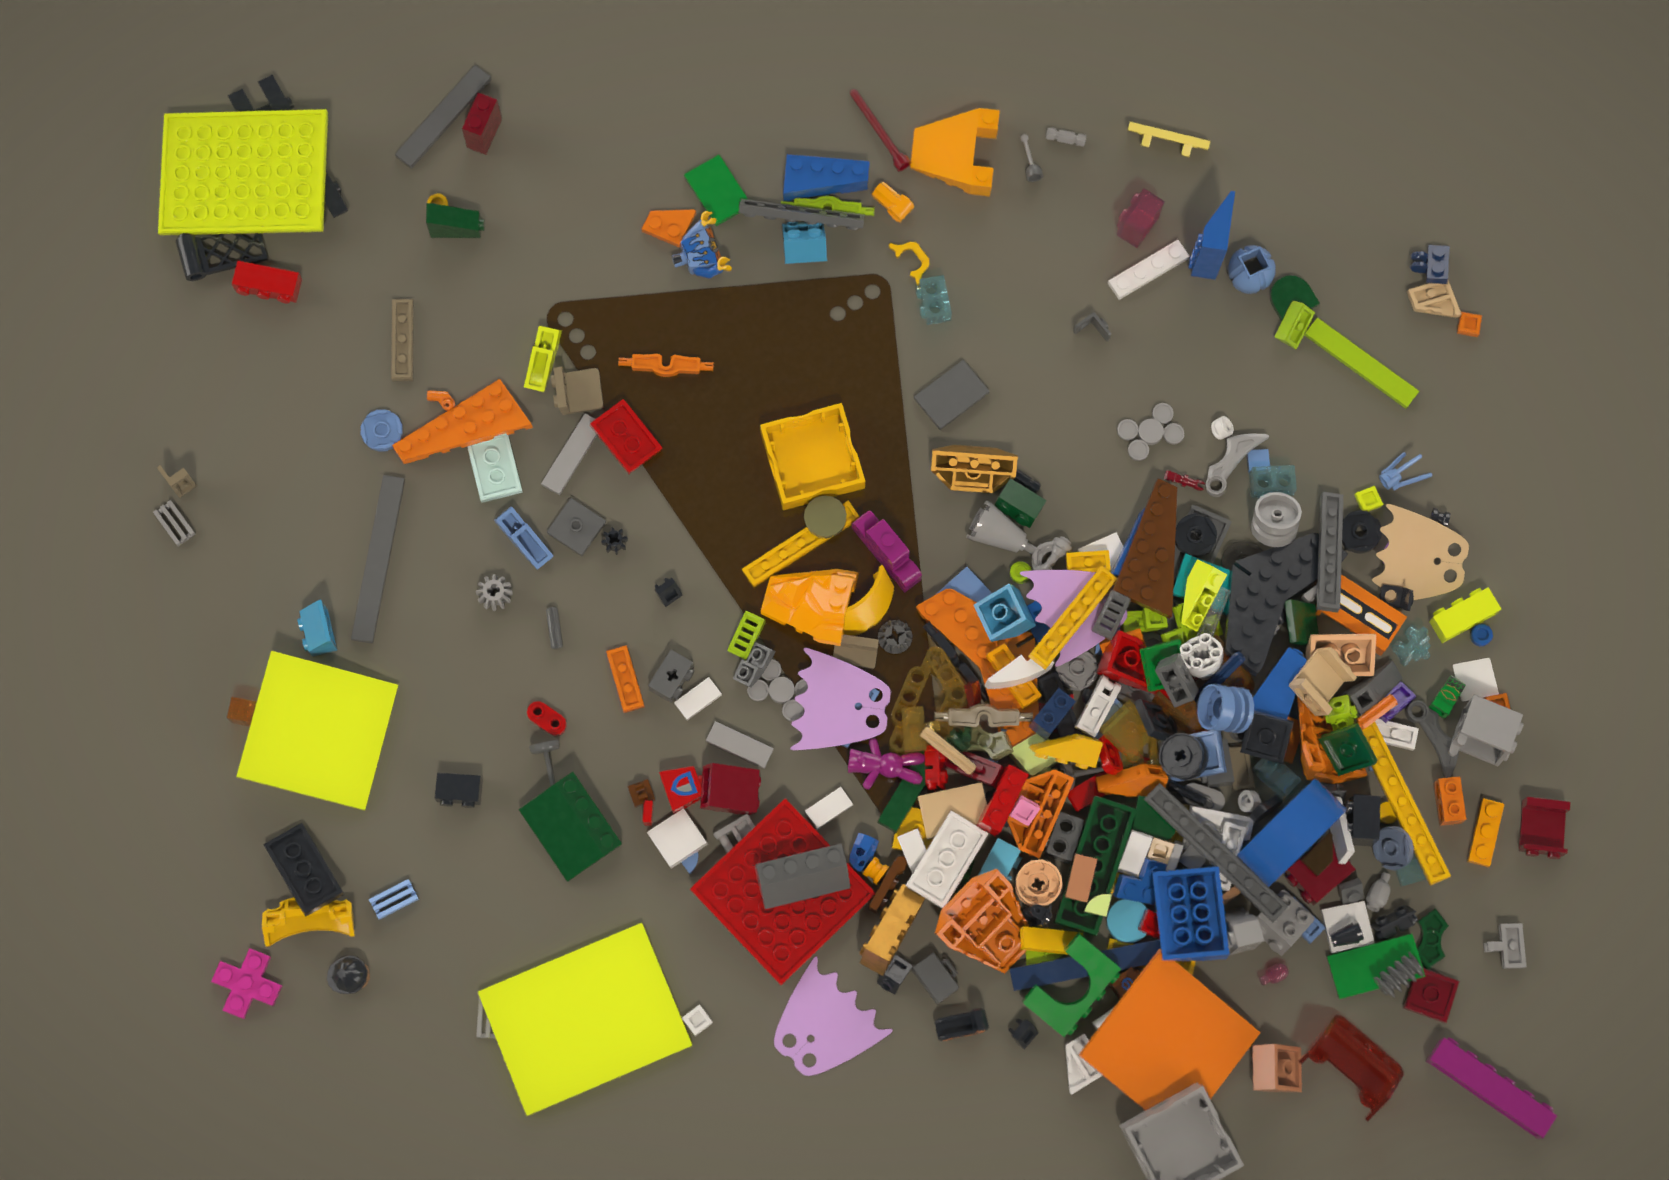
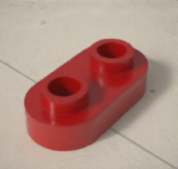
M540 701L529 705L527 716L532 723L552 736H560L566 731V720L558 712ZM541 709L542 712L540 715H535L534 710ZM558 721V727H552V722Z
M1103 735L1098 739L1103 743L1099 755L1102 762L1101 766L1107 774L1116 775L1123 770V764L1115 742L1109 736Z

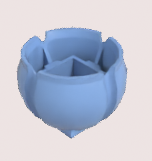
M1248 245L1244 249L1237 250L1232 255L1228 264L1229 279H1233V286L1239 291L1248 294L1257 293L1260 289H1266L1272 283L1276 272L1275 262L1270 259L1271 254L1266 249L1256 245ZM1256 256L1263 270L1250 275L1244 261Z

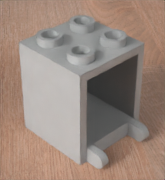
M1473 695L1462 709L1449 746V755L1453 757L1457 755L1458 751L1499 766L1503 760L1507 761L1509 755L1515 751L1517 742L1514 740L1516 735H1519L1524 725L1521 722L1523 714Z

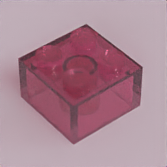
M1145 188L1140 194L1136 193L1133 196L1129 209H1124L1116 226L1119 228L1117 236L1137 249L1159 219L1165 201Z

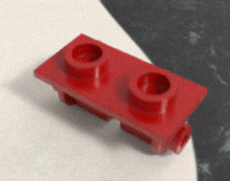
M928 745L926 750H924L925 766H933V769L925 770V785L928 786L929 790L936 789V786L946 790L945 783H948V773L945 770V762H947L948 758L932 745Z

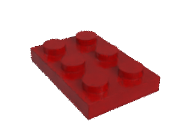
M624 399L590 423V427L628 475L663 449Z

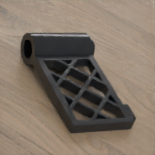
M256 233L252 240L243 236V234H233L237 237L232 245L222 240L226 234H180L175 242L186 280L198 281L206 275L236 268L237 261L232 262L227 259L232 251L242 255L239 259L242 262L254 264L268 260L261 233ZM212 239L216 243L209 250L203 246L201 240ZM240 239L250 243L245 252L235 247ZM219 244L229 248L224 257L215 253ZM254 245L261 249L262 255L253 257L248 253ZM211 256L222 260L218 266L209 268L208 261Z

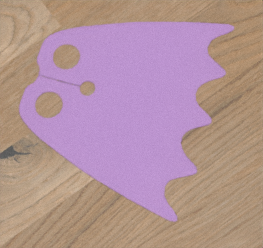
M1076 570L1020 572L1022 576L1028 577L1034 583V587L1026 597L1039 602L1042 606V610L1035 620L1051 628L1096 572ZM1114 585L1060 651V657L1055 664L1056 667L1076 658L1105 639V637L1093 632L1092 629ZM1127 610L1125 611V613H1124V615H1123V617H1122V620H1121V622H1120L1118 628H1119V627L1124 623V621L1126 620V618H1127ZM1104 615V618L1115 622V620ZM1100 623V626L1111 631V627Z
M804 648V651L812 659V664L809 668L799 671L798 674L807 682L808 689L805 693L796 696L795 700L804 707L805 712L801 718L791 723L793 727L802 733V739L790 749L807 750L845 745L870 739L883 733L887 726V716L884 709L890 702L891 692L889 687L875 676L847 662L809 648ZM874 688L880 689L883 693L882 699L878 702H874L869 698V693ZM861 703L862 709H855V704ZM869 715H876L879 718V725L876 728H869L866 725V718Z
M817 957L813 958L792 993L774 1037L776 1049L782 1055L790 1056L795 1062V1067L806 1076L825 1072L850 1060L892 1032V1029L879 1030L875 1028L873 1024L876 1014L875 1009L861 1011L856 1008V991L842 993L837 989V972L828 975L819 974L817 970ZM786 1034H793L796 1037L797 1041L794 1047L787 1048L783 1045L782 1040ZM808 1035L815 1037L814 1042L810 1043L807 1041ZM812 1053L815 1055L816 1064L813 1067H806L803 1064L802 1059L805 1054Z

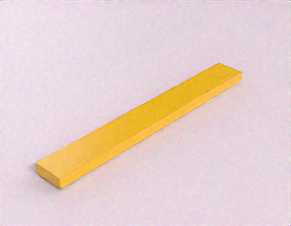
M1373 722L1362 730L1378 759L1376 764L1371 767L1401 828L1412 839L1414 854L1429 885L1431 886L1451 877L1448 868L1376 722Z

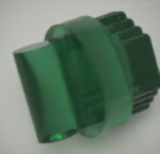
M965 726L963 731L955 727L945 737V741L960 753L966 751L971 747L972 727Z

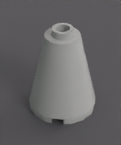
M985 501L983 504L987 506L985 509L980 508L969 527L972 533L971 535L967 534L966 537L972 541L1016 553L1019 550L1023 551L1028 543V539H1026L1027 534L991 502Z

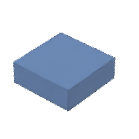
M1268 449L1251 450L1247 454L1248 473L1270 471Z

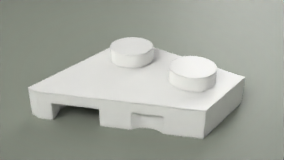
M1085 1034L1065 1045L1069 1092L1071 1095L1103 1076L1078 1056L1089 1041Z

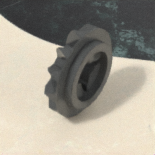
M889 620L881 626L878 632L879 644L889 653H902L911 645L912 631L907 623L900 620ZM892 629L897 634H902L898 638V645L894 639L889 638L892 635Z

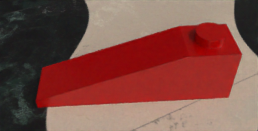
M1120 630L1117 631L1103 652L1096 673L1105 675L1113 681L1148 692L1140 649L1146 648L1143 645L1144 643L1137 637ZM1165 688L1149 692L1170 699Z

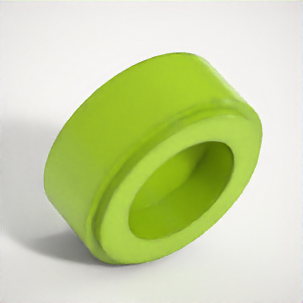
M1019 561L1012 565L1010 577L1015 583L1023 584L1029 580L1028 577L1020 574L1022 571H1031V567L1026 562Z

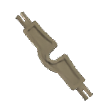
M978 704L971 708H950L948 713L935 712L934 717L935 722L948 721L950 726L977 727L979 726L980 716L986 714L990 727L1018 726L1019 721L1032 722L1033 712L1020 713L1019 709H998L993 705Z

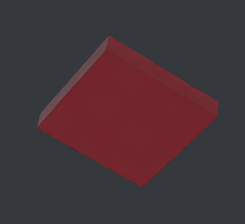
M1423 968L1425 977L1416 979V982H1411L1403 1009L1442 1023H1447L1460 981Z

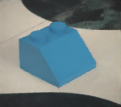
M1010 583L974 604L975 610L991 642L1017 637L1036 626L1020 590Z
M318 600L299 611L301 618L297 620L300 631H304L305 638L302 639L305 652L309 651L313 657L337 651L329 612L322 600Z

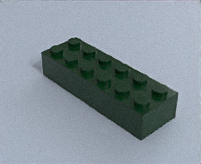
M1098 796L1092 798L1075 854L1097 859L1088 901L1086 903L1065 897L1072 870L1071 865L1053 923L1092 936L1098 935L1103 916L1084 911L1087 904L1094 897L1102 894H1111L1137 809Z

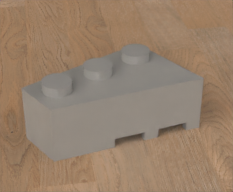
M1243 907L1224 911L1230 955L1253 950L1264 942L1259 920L1254 915H1249V911H1245Z

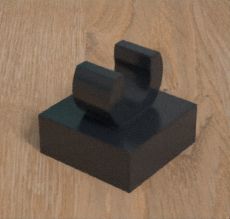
M665 578V582L662 585H655V592L665 607L683 596L673 578Z
M1017 1019L1016 1022L1019 1024V1027L1015 1031L1012 1028L1008 1030L1016 1043L1025 1050L1038 1035V1031L1028 1020L1022 1021Z

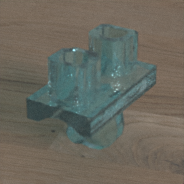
M1411 625L1405 632V637L1410 640L1409 643L1406 645L1398 640L1392 646V651L1399 657L1400 664L1406 666L1412 658L1417 662L1420 658L1428 660L1431 656L1427 651L1431 647L1428 643L1430 638L1427 633L1429 631L1424 626L1419 629Z

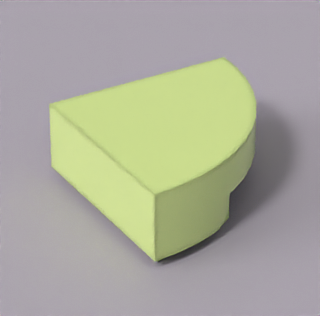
M1102 894L1094 897L1087 904L1084 912L1106 917L1111 895Z

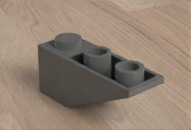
M1393 660L1374 671V676L1365 677L1340 694V696L1349 695L1352 706L1355 705L1357 714L1361 715L1379 703L1403 678Z

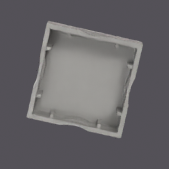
M1198 1083L1189 1086L1119 1125L1147 1180H1219L1244 1166L1230 1137L1223 1130L1204 1087Z

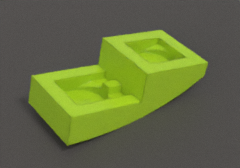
M1147 608L1141 611H1127V618L1121 625V631L1129 632L1141 628L1142 633L1166 629L1168 628L1167 617Z

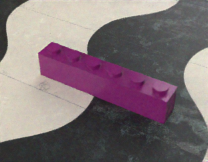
M1444 1037L1439 1040L1427 1058V1063L1535 1138H1544L1557 1118V1115L1553 1113L1554 1109L1543 1102L1541 1104L1534 1100L1535 1096L1524 1089L1521 1091L1515 1087L1516 1083L1506 1076L1502 1078L1496 1073L1497 1070L1487 1063L1484 1065L1477 1060L1478 1056L1471 1051H1463L1459 1048L1460 1044L1449 1037L1446 1039Z

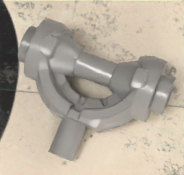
M1060 536V538L1055 537L1053 541L1039 544L1038 547L1028 542L1024 550L1033 554L1031 556L1033 571L1052 570L1057 560L1066 555V553H1070L1072 547L1068 539ZM1048 552H1052L1046 563L1042 564L1043 556Z

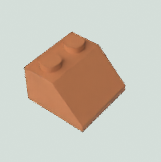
M1279 1044L1253 1045V1090L1264 1092H1302L1301 1047Z

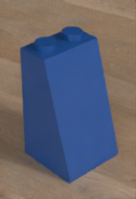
M1288 647L1254 695L1255 711L1288 719L1295 697V692L1289 687V684L1307 661L1301 651Z

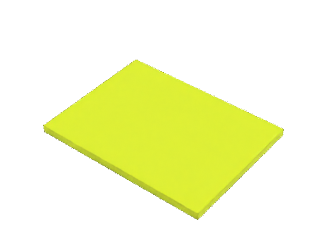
M326 109L164 114L158 234L323 232L328 111Z
M642 923L478 991L527 1116L692 1046Z

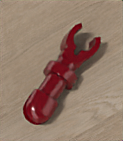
M1168 470L1164 476L1165 480L1179 483L1182 487L1189 486L1198 491L1204 490L1197 486L1198 483L1206 485L1204 481L1189 478V475L1184 474L1182 476Z

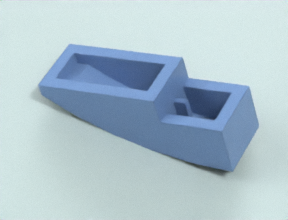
M509 507L494 520L537 570L553 557L552 553L513 507Z

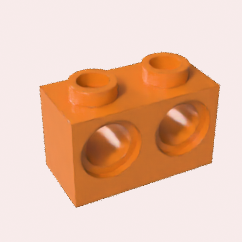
M1450 777L1436 780L1433 785L1439 826L1463 823L1467 819L1461 778Z

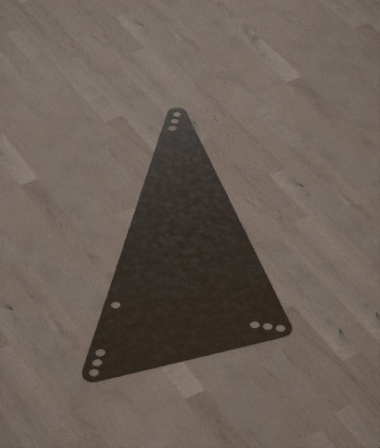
M877 274L562 301L550 308L547 314V325L549 328L562 331L559 344L578 371L593 368L599 370L604 410L608 411L624 399L646 428L652 431L654 438L662 446V451L645 462L643 467L742 612L748 611L765 619L766 623L759 637L766 647L776 651L773 657L780 664L787 678L792 681L794 688L797 682L803 680L798 672L809 668L812 664V659L804 651V648L833 657L835 645L819 643L813 640V636L805 632L801 634L796 631L795 627L789 624L782 625L762 615L761 608L770 578L753 587L742 571V568L806 528L804 513L808 504L783 511L760 433L761 424L787 417L802 416L813 410L842 403L850 428L851 442L858 455L865 478V488L835 496L834 498L842 504L849 500L860 517L870 510L879 521L884 519L909 549V559L921 571L891 287L884 277ZM876 285L880 289V295L875 299L868 298L865 295L867 286ZM851 296H859L862 299L863 305L860 309L853 310L849 308L847 302ZM834 307H842L846 315L844 319L835 321L831 318L830 311ZM563 312H568L573 316V322L569 326H562L558 323V316ZM573 329H581L584 332L585 337L581 342L574 343L570 340L569 334ZM586 345H591L596 350L595 356L589 360L584 359L580 354L581 349ZM633 354H660L662 356V365L665 367L670 365L671 356L673 355L700 358L701 362H714L713 371L700 370V374L679 373L672 377H662L653 372L633 371L631 366H619L618 362L619 357L632 358ZM850 525L774 575L831 569L858 572L854 593L851 592L848 607L860 601L870 591L874 584L873 574L878 571L881 563L853 531L852 525ZM887 572L894 585L889 609L878 624L872 626L868 631L857 635V637L878 639V632L883 624L889 620H900L907 623L912 631V642L907 650L898 654L885 651L878 642L875 668H857L875 676L889 687L891 692L890 702L884 709L887 716L886 730L873 738L877 739L881 756L887 753H895L901 756L926 750V746L931 744L920 736L921 732L926 727H929L938 734L937 721L935 722L934 718L936 709L928 634L923 628L926 621L916 609L917 605L924 602L922 579L904 593ZM749 620L752 626L757 627L758 624ZM892 629V635L889 638L894 639L898 645V638L902 634H897ZM874 688L880 691L875 702H878L882 699L883 693L880 689ZM869 715L866 718V725L869 728H876L879 725V718L876 715ZM870 739L853 742L849 745L848 749L842 745L835 746L847 765L849 764L851 749L872 754L869 745ZM911 765L903 766V768L909 769ZM853 773L863 787V783L869 773ZM879 773L870 789L863 787L880 814L883 813L903 779L899 777L887 778ZM925 785L919 796L944 790L939 786H936L934 790H929L928 786ZM918 799L914 803L913 808L920 809Z

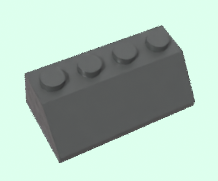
M842 843L754 866L765 909L850 889L848 868Z

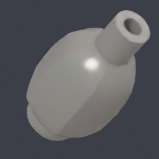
M1383 872L1380 880L1375 881L1367 893L1366 907L1373 912H1379V909L1386 905L1391 889L1388 881L1391 876L1388 873Z

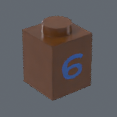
M1131 967L1121 974L1113 984H1108L1119 1001L1140 975L1139 970L1134 971Z

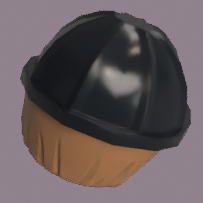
M351 955L342 957L330 966L327 972L328 985L333 991L338 993H356L368 984L370 980L369 968L359 957Z

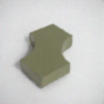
M979 724L977 727H971L960 733L966 750L969 753L977 751L987 752L992 760L996 762L1014 752L1008 734L1004 731L988 733Z

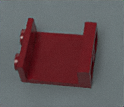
M1535 797L1523 799L1519 852H1525L1526 856L1531 857L1544 854L1549 859H1560L1566 855L1568 849H1564L1566 813L1570 811L1571 802Z

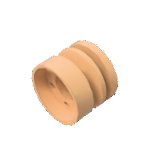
M1032 860L1025 864L1017 873L1014 882L1015 892L1019 900L1025 905L1033 906L1039 904L1045 907L1051 904L1061 892V874L1057 867L1048 861ZM1035 879L1043 882V885L1040 887L1041 890L1032 887Z

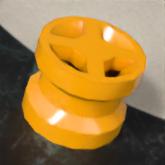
M874 857L864 870L863 875L872 878L873 883L877 885L888 871L889 866L882 865L879 859Z

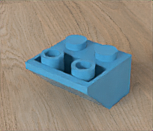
M787 222L782 224L785 264L827 261L826 236L823 223L810 225L805 222Z

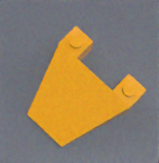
M978 108L915 128L910 168L931 178L940 179L946 182L945 184L956 186L968 194L990 196L994 168L973 166L976 137L996 139L1000 110Z

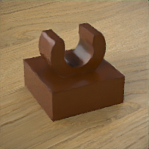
M648 779L627 786L635 808L644 805L645 800L656 801Z

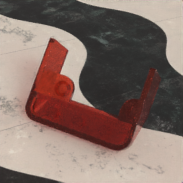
M1335 1015L1298 1061L1300 1064H1303L1308 1058L1314 1063L1319 1064L1329 1061L1361 1089L1359 1092L1360 1102L1365 1107L1370 1108L1365 1117L1366 1121H1369L1388 1102L1404 1076L1403 1068L1341 1015Z

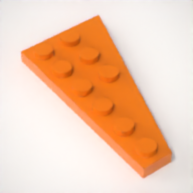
M498 379L392 446L401 461L407 464L429 458L431 454L438 452L443 454L450 452V449L461 446V448L492 440L495 436L505 433L510 435L515 433L514 431L523 428L526 430L531 429L533 426L505 385Z

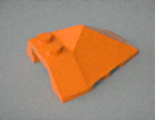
M1297 696L1300 759L1303 773L1307 780L1313 781L1316 778L1319 782L1336 784L1367 776L1365 768L1338 776L1318 740L1321 735L1333 731L1332 725L1327 724L1325 715L1315 716Z
M994 869L971 878L942 908L935 934L949 948L976 959L1002 973H1006L1027 951L1021 950L1020 928L1029 926L1023 917L1020 909L1021 906L1019 901L1016 900L1011 883L999 870Z

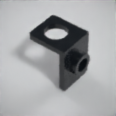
M1383 584L1381 585L1379 599L1393 608L1410 611L1414 595L1411 589ZM1389 590H1393L1396 593V599L1393 602L1385 600V594Z

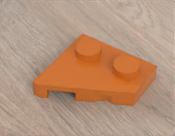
M696 210L650 211L642 227V232L680 248V242L687 234L696 215Z

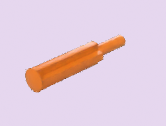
M1389 694L1358 717L1356 723L1364 730L1398 705L1397 700L1393 695Z

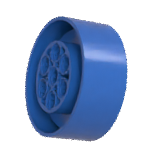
M1315 778L1237 856L1269 887L1347 809Z

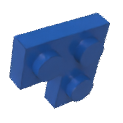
M1145 858L1138 878L1119 874L1113 895L1117 898L1154 905L1155 893L1152 872L1165 871L1167 864Z

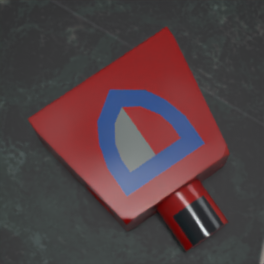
M694 766L659 772L673 815L701 800L702 774L697 776Z

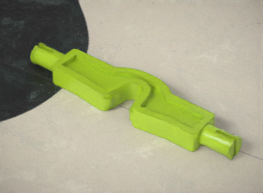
M821 196L816 199L795 198L794 202L781 201V204L818 209H824V207L829 206L834 211L874 216V207H862L860 202L841 201L833 196Z

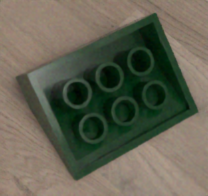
M573 771L518 809L567 882L622 845Z

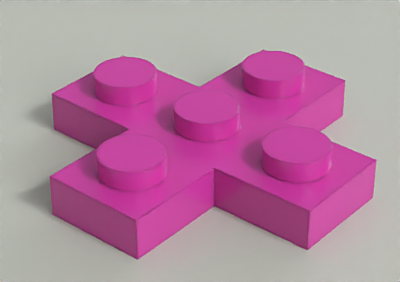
M249 948L241 969L221 961L219 962L211 982L231 990L223 1008L224 1012L245 1019L253 999L274 1007L282 985L262 978L271 959L270 956Z

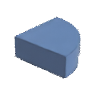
M698 851L681 862L689 874L694 871L698 863Z

